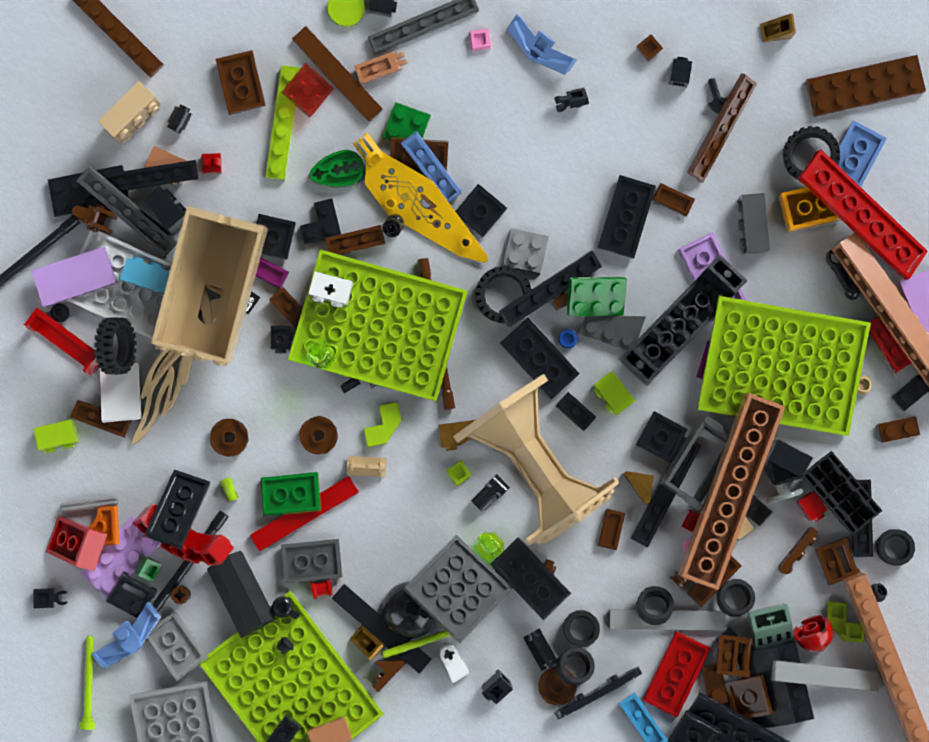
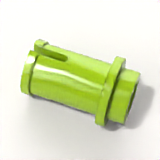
M231 477L220 480L221 485H219L223 488L227 502L239 498L233 484L234 480Z

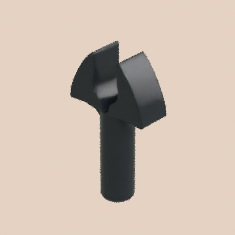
M710 78L708 83L713 101L709 102L708 106L714 113L718 114V101L724 105L728 97L723 98L720 96L715 78Z

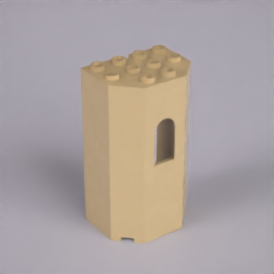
M187 206L151 344L156 345V349L163 351L174 349L175 354L182 356H192L193 354L194 359L201 361H210L212 359L213 364L219 366H227V364L233 363L268 228ZM206 285L224 289L217 318L211 324L202 323L198 317Z

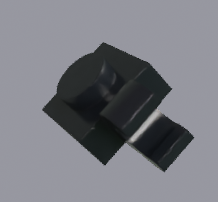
M585 88L567 91L565 96H556L554 98L556 104L562 103L556 105L557 112H563L569 105L570 108H578L589 104Z

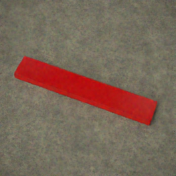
M350 476L320 493L321 511L282 515L250 534V537L260 552L359 493Z

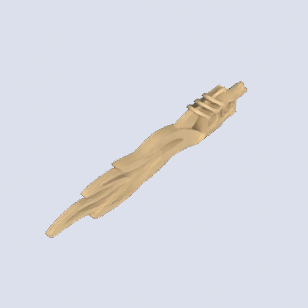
M206 285L198 317L202 310L201 322L211 324L217 318L222 297L210 301L207 288L221 296L224 289H217L214 286ZM170 349V351H162L157 357L142 389L141 398H146V404L142 419L131 444L141 440L153 426L159 413L161 400L168 386L169 389L162 416L169 412L179 394L181 386L187 384L190 368L194 360L193 354L192 356H182L175 354L174 349ZM181 357L177 384L171 399L175 379V370L172 365ZM163 360V362L161 363L160 367L158 368V370H157V372H156V374H155V371H156L157 367L159 366L160 362ZM168 371L167 377L157 395L152 418L144 428L150 412L154 389Z

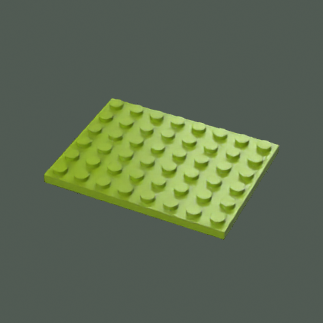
M320 250L288 360L437 402L468 290ZM314 272L352 281L353 287L348 305L338 308L332 306L329 301L324 300L323 303L313 301V297L309 296V290ZM330 287V289H326L328 295H330L332 292L335 293L333 287ZM326 350L329 351V355H328V356H326V354H325V351H326ZM319 357L322 358L323 361L317 364L316 360L313 361V358ZM332 357V360L325 366L323 363Z
M718 296L697 409L736 416L744 393H751L785 406L779 424L849 436L871 323Z
M289 591L284 596L292 601L293 610L300 613L299 618L293 619L290 615L286 618H280L274 615L276 620L243 638L240 637L237 631L207 654L208 658L199 664L257 742H266L286 714L302 725L291 742H311L307 733L309 729L344 716L346 717L352 737L355 738L384 715V712L292 591ZM281 637H287L294 645L293 651L288 650L285 654H282L280 652L282 648L277 649V645L281 642Z

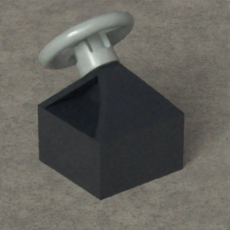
M779 439L773 440L764 464V470L769 481L774 485L773 487L777 495L767 498L766 503L771 504L801 495L803 489L791 490L788 482L803 478L813 457Z

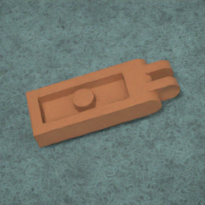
M393 51L355 65L354 67L361 85L402 70L401 66L407 64V60L399 61L398 59L405 57L404 52L396 54Z

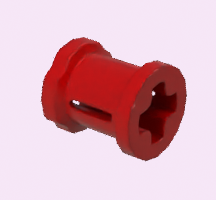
M327 579L326 582L311 583L314 600L324 595L333 596L330 579Z

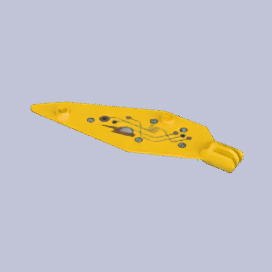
M367 132L364 134L365 139L360 137L358 142L352 143L366 162L365 185L387 215H400L404 219V225L460 257L482 263L488 261V255L432 180L382 152ZM467 239L469 241V245H465L463 243V240Z

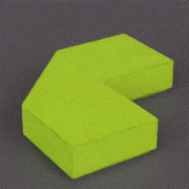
M398 402L379 406L383 425L364 428L368 447L387 444L402 421Z
M827 601L826 617H828L832 628L843 641L864 643L865 634L861 624L846 622L847 602Z

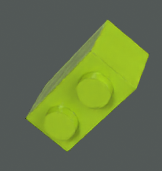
M613 371L593 385L595 388L593 392L599 399H604L607 403L604 406L611 415L614 413L617 416L636 401Z
M73 419L33 428L38 451H44L45 454L56 452V448L62 446L63 449L73 448L75 443L80 442L75 420Z

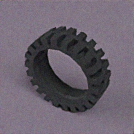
M808 126V128L802 127L799 131L796 130L792 136L788 137V141L785 142L783 149V161L788 173L795 180H798L803 171L794 164L793 151L796 145L803 139L819 138L824 141L830 149V158L839 165L840 148L831 132L829 133L824 128L820 129L818 126L815 128Z
M501 266L490 269L481 277L476 287L475 297L479 310L486 318L493 322L506 323L501 314L491 309L486 303L485 290L488 284L497 277L506 276L518 282L523 294L532 288L529 280L521 271L513 267Z
M105 318L99 323V328L96 329L97 335L94 337L96 343H94V347H96L94 354L97 355L96 362L99 363L98 367L105 374H126L133 367L134 363L132 360L136 358L134 353L137 351L135 348L137 341H134V338H136L135 333H133L134 328L131 327L132 324L127 318ZM115 333L118 341V351L116 359L113 350V341Z

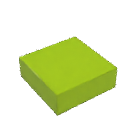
M462 460L446 470L456 486L472 476Z

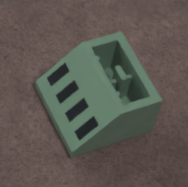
M782 603L747 613L756 650L794 641L792 621L787 604Z

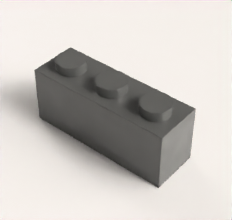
M765 193L741 195L736 202L737 211L741 214V219H738L739 231L742 230L743 238H740L741 250L744 249V254L768 252L770 246Z

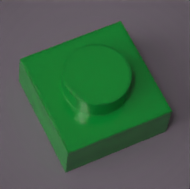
M144 556L135 574L153 582L162 564Z

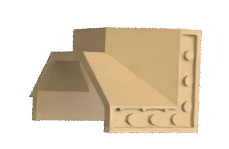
M544 374L495 405L453 436L457 443L466 437H471L509 456L533 490L537 498L538 529L524 539L528 546L534 542L537 545L541 542L545 544L583 520L612 498L610 495L615 492L614 487L619 484L616 477L602 486H594L568 475L540 435L537 394L538 388L548 381Z

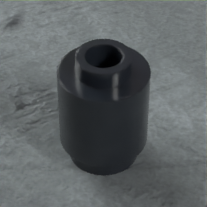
M182 104L179 107L175 106L167 121V127L181 134L192 116L189 113L190 109Z

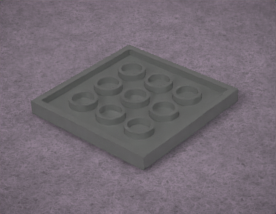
M456 535L403 590L453 638L461 643L511 591L512 587Z

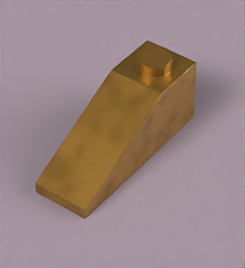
M475 420L439 424L441 447L446 448V451L457 450V446H461L470 440L471 437H466L457 443L453 436Z

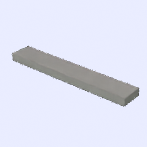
M610 609L609 628L726 631V614L722 611L673 610L670 619L664 624L650 625L639 617L637 609ZM646 610V611H647L649 614H652V615H661V614H663L666 610Z
M773 661L772 681L879 691L880 672Z

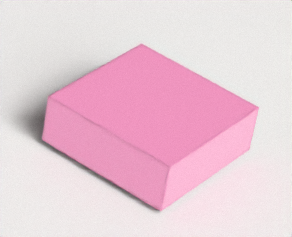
M488 29L469 31L472 51L491 49Z

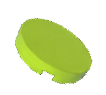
M329 0L327 5L328 14L332 21L342 27H352L364 17V0Z

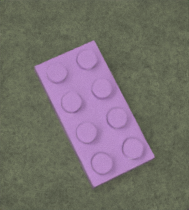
M131 516L119 530L120 545L105 546L101 551L95 571L85 569L81 573L84 578L106 597L123 571L129 573L131 577L137 570L143 557H148L160 544L156 540L145 537L132 523L136 519L134 516Z

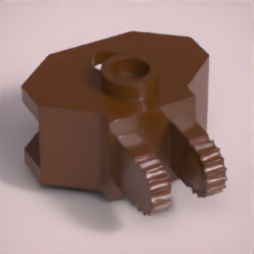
M96 204L95 207L89 205L88 208L77 205L72 209V214L75 217L84 220L83 224L88 226L87 230L95 233L101 231L112 234L113 231L110 228L103 226L106 217L114 220L118 218L116 214L107 211L106 207Z

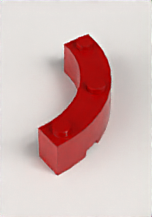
M155 503L147 506L132 522L144 535L156 511L157 505ZM193 529L190 530L182 549L164 543L160 545L161 548L181 559L195 564H199L201 561L208 566L221 564L234 549L230 540L222 534L206 535L198 533Z

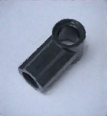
M498 474L485 484V487L471 500L481 512L485 511L492 502L499 499L510 488Z

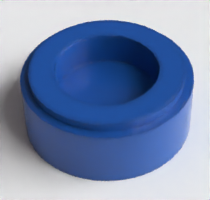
M570 329L563 330L558 337L559 344L566 349L574 347L578 340L577 334Z

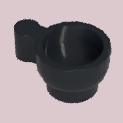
M280 596L273 601L272 611L277 617L286 618L290 615L293 619L299 618L300 613L293 610V603L288 597Z

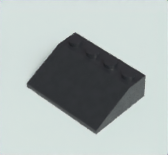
M792 641L759 650H751L749 663L750 677L763 675L773 711L770 715L753 717L752 721L764 728H771L815 719L806 684L772 681L773 661L801 663L796 642ZM739 653L737 657L740 670L742 666L743 653Z

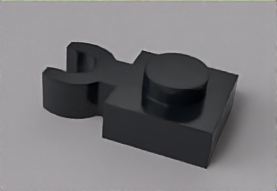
M54 588L33 589L34 609L55 608L54 602L59 605L68 604V601H61L60 596L68 594V591L62 590L54 594Z

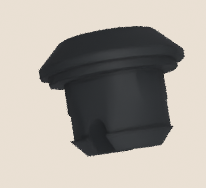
M281 637V642L277 645V649L282 648L280 652L285 654L288 650L293 651L294 645L287 637Z

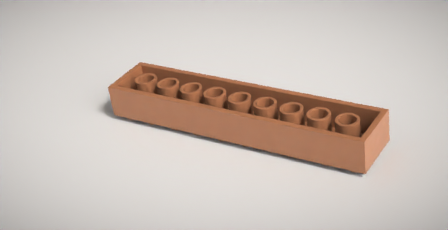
M744 393L704 501V507L700 512L679 569V576L716 590L719 589L785 406L751 393Z

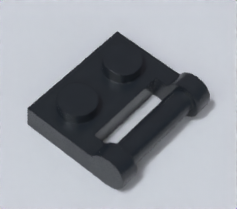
M123 571L107 596L106 602L138 618L146 603L151 602L155 597L157 589L146 586L130 577L129 573ZM127 583L145 593L144 599L123 588V584Z

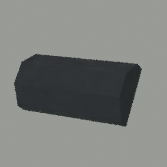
M832 451L812 465L803 476V479L852 536L882 512V509Z
M242 551L229 554L221 564L212 565L207 568L241 638L276 620Z

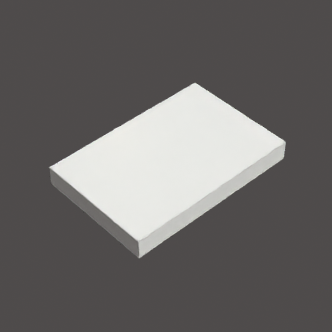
M134 363L128 373L120 375L105 374L100 368L102 422L141 419L139 363Z

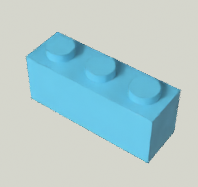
M133 256V259L127 257L120 280L164 294L171 268L168 271L162 269L163 265L151 262V265L144 263L142 258Z

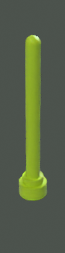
M442 630L382 652V657L388 658L451 635L446 630Z
M93 636L86 638L84 717L79 722L80 730H95V721L91 717Z

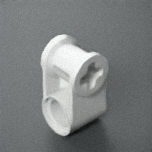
M446 644L441 647L439 654L453 683L470 674L463 659L460 658L453 645ZM445 650L454 651L451 654V658H448V656L444 657L446 654Z

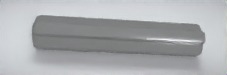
M114 495L64 502L60 504L62 513L117 506L118 499Z

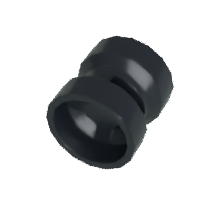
M398 214L388 216L382 227L384 234L391 238L398 236L404 228V219Z

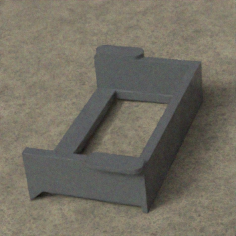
M711 417L698 419L659 484L678 495L698 511H701L704 507L701 502L709 491L723 450L694 497L689 496L671 484L670 481L703 428L723 442H727L729 435L723 431V426Z

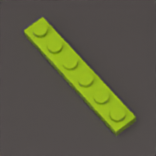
M281 65L266 178L283 181L286 179L301 72L299 67Z

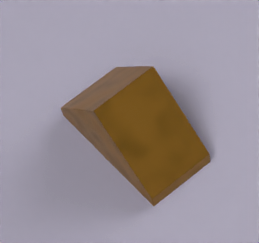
M793 14L760 24L763 42L792 39L796 33Z
M625 471L623 475L645 505L650 503L654 475Z
M363 625L350 638L369 660H372L384 646V643Z

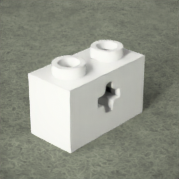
M314 272L309 296L313 297V301L323 303L325 300L331 302L332 306L342 308L343 305H348L353 282ZM330 287H333L335 293L332 292L330 295H328L326 289H330Z

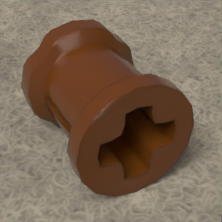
M185 586L176 587L171 592V599L176 604L186 603L191 597L190 590ZM180 590L182 593H185V597L182 600L180 597H177V593Z

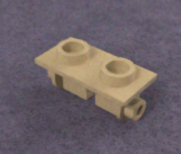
M348 456L347 475L385 477L386 458Z

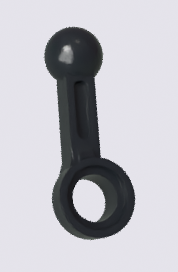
M829 250L826 254L827 264L831 266L830 268L843 286L846 298L856 300L860 296L859 288L853 284L840 261L838 260V263L832 261L831 254H835L832 250Z

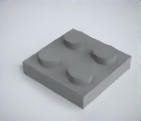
M511 228L503 266L541 274L549 236Z

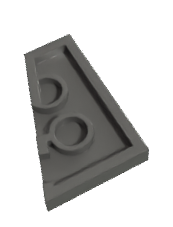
M585 316L579 334L627 350L638 340L646 316Z

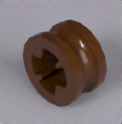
M675 570V575L671 576L670 579L681 588H684V583L689 581L679 576Z

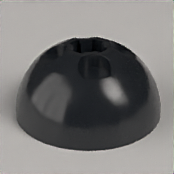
M403 582L394 586L385 596L382 605L383 620L388 629L401 638H420L429 633L437 621L403 590L409 583Z

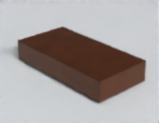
M660 183L652 201L687 217L695 199Z
M606 508L598 546L617 550L626 513Z

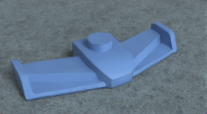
M516 14L506 29L524 51L526 57L534 63L536 62L565 75L577 61L576 58L552 49L556 42L543 31H539L535 36L519 14Z
M147 602L133 625L125 621L112 633L116 641L93 652L92 656L100 666L107 668L123 658L136 653L142 647V644L161 616L153 605Z

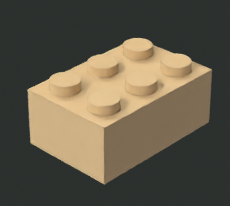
M138 81L98 122L120 144L122 142L125 143L132 137L131 133L136 128L140 129L150 115L153 116L158 112L161 104Z

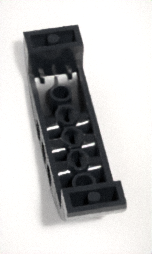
M719 254L644 334L620 356L619 360L648 386L715 316L718 296L732 298L748 280ZM709 304L713 309V312L711 314L707 308Z

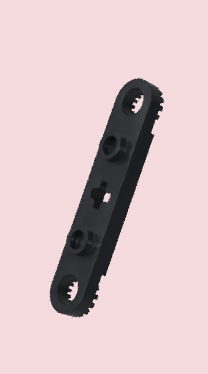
M639 666L620 676L615 674L607 678V683L585 695L580 693L572 698L574 701L554 712L557 720L626 684V682L633 680V677H638L642 674Z

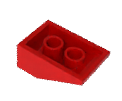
M58 515L46 552L73 566L95 571L102 548L106 542L107 534Z

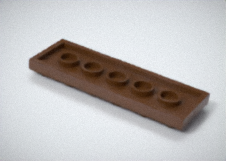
M918 55L806 79L814 117L926 92Z

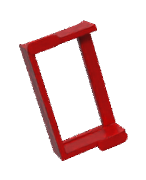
M39 308L34 310L24 326L33 332L37 331L84 366L82 371L90 376H92V373L95 374L99 369V363L96 362L97 355L94 354L95 350Z

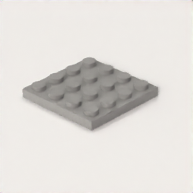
M207 681L130 694L129 698L138 742H218Z

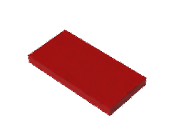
M675 631L642 700L678 718L711 648Z

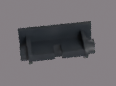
M540 628L523 637L541 671L549 669L557 663V658Z

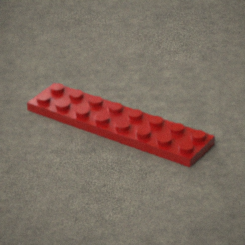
M821 149L818 150L798 177V180L904 280L910 279L928 251Z

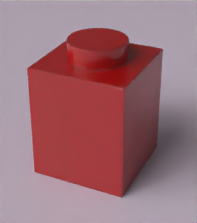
M814 491L809 492L796 501L808 521L814 520L817 522L828 511Z

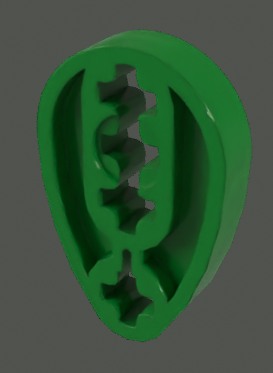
M341 150L318 161L310 170V177L314 183L326 187H351L362 179L365 167L362 158L356 152ZM353 162L361 164L358 167V171L351 168L349 173H345L342 170L339 172V175H336L335 172H332L335 169L334 166L343 168L344 164L348 166H353ZM316 170H320L321 173L324 172L321 175V179H317L316 176L313 177L316 174Z

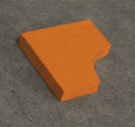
M118 506L97 508V515L93 523L88 527L107 534L104 546L120 545Z

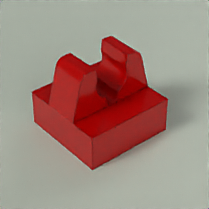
M221 153L201 154L203 174L222 173Z

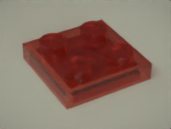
M305 63L281 93L310 118L334 88Z

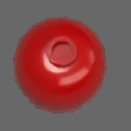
M822 615L809 617L801 622L804 625L794 628L793 635L797 643L806 651L822 652L833 639L834 632L828 617L823 618Z

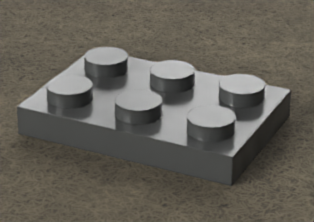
M339 539L281 544L284 583L343 577Z

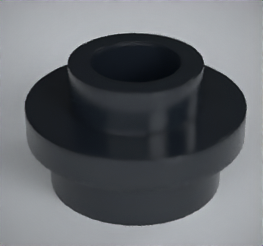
M62 303L55 304L50 310V316L56 322H65L69 318V308ZM59 309L63 311L61 316L56 314Z
M881 583L872 584L871 588L876 601H884L887 596L886 587Z

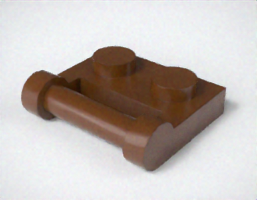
M848 537L815 549L828 585L841 582L845 578L860 573V569L856 567L850 551ZM840 546L850 570L846 573L836 549Z
M719 635L715 673L750 677V652L754 638ZM739 643H744L741 670H736Z

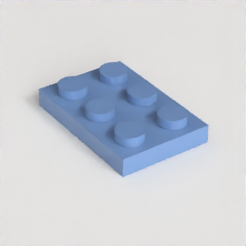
M853 120L839 145L840 163L838 166L861 187L887 138Z

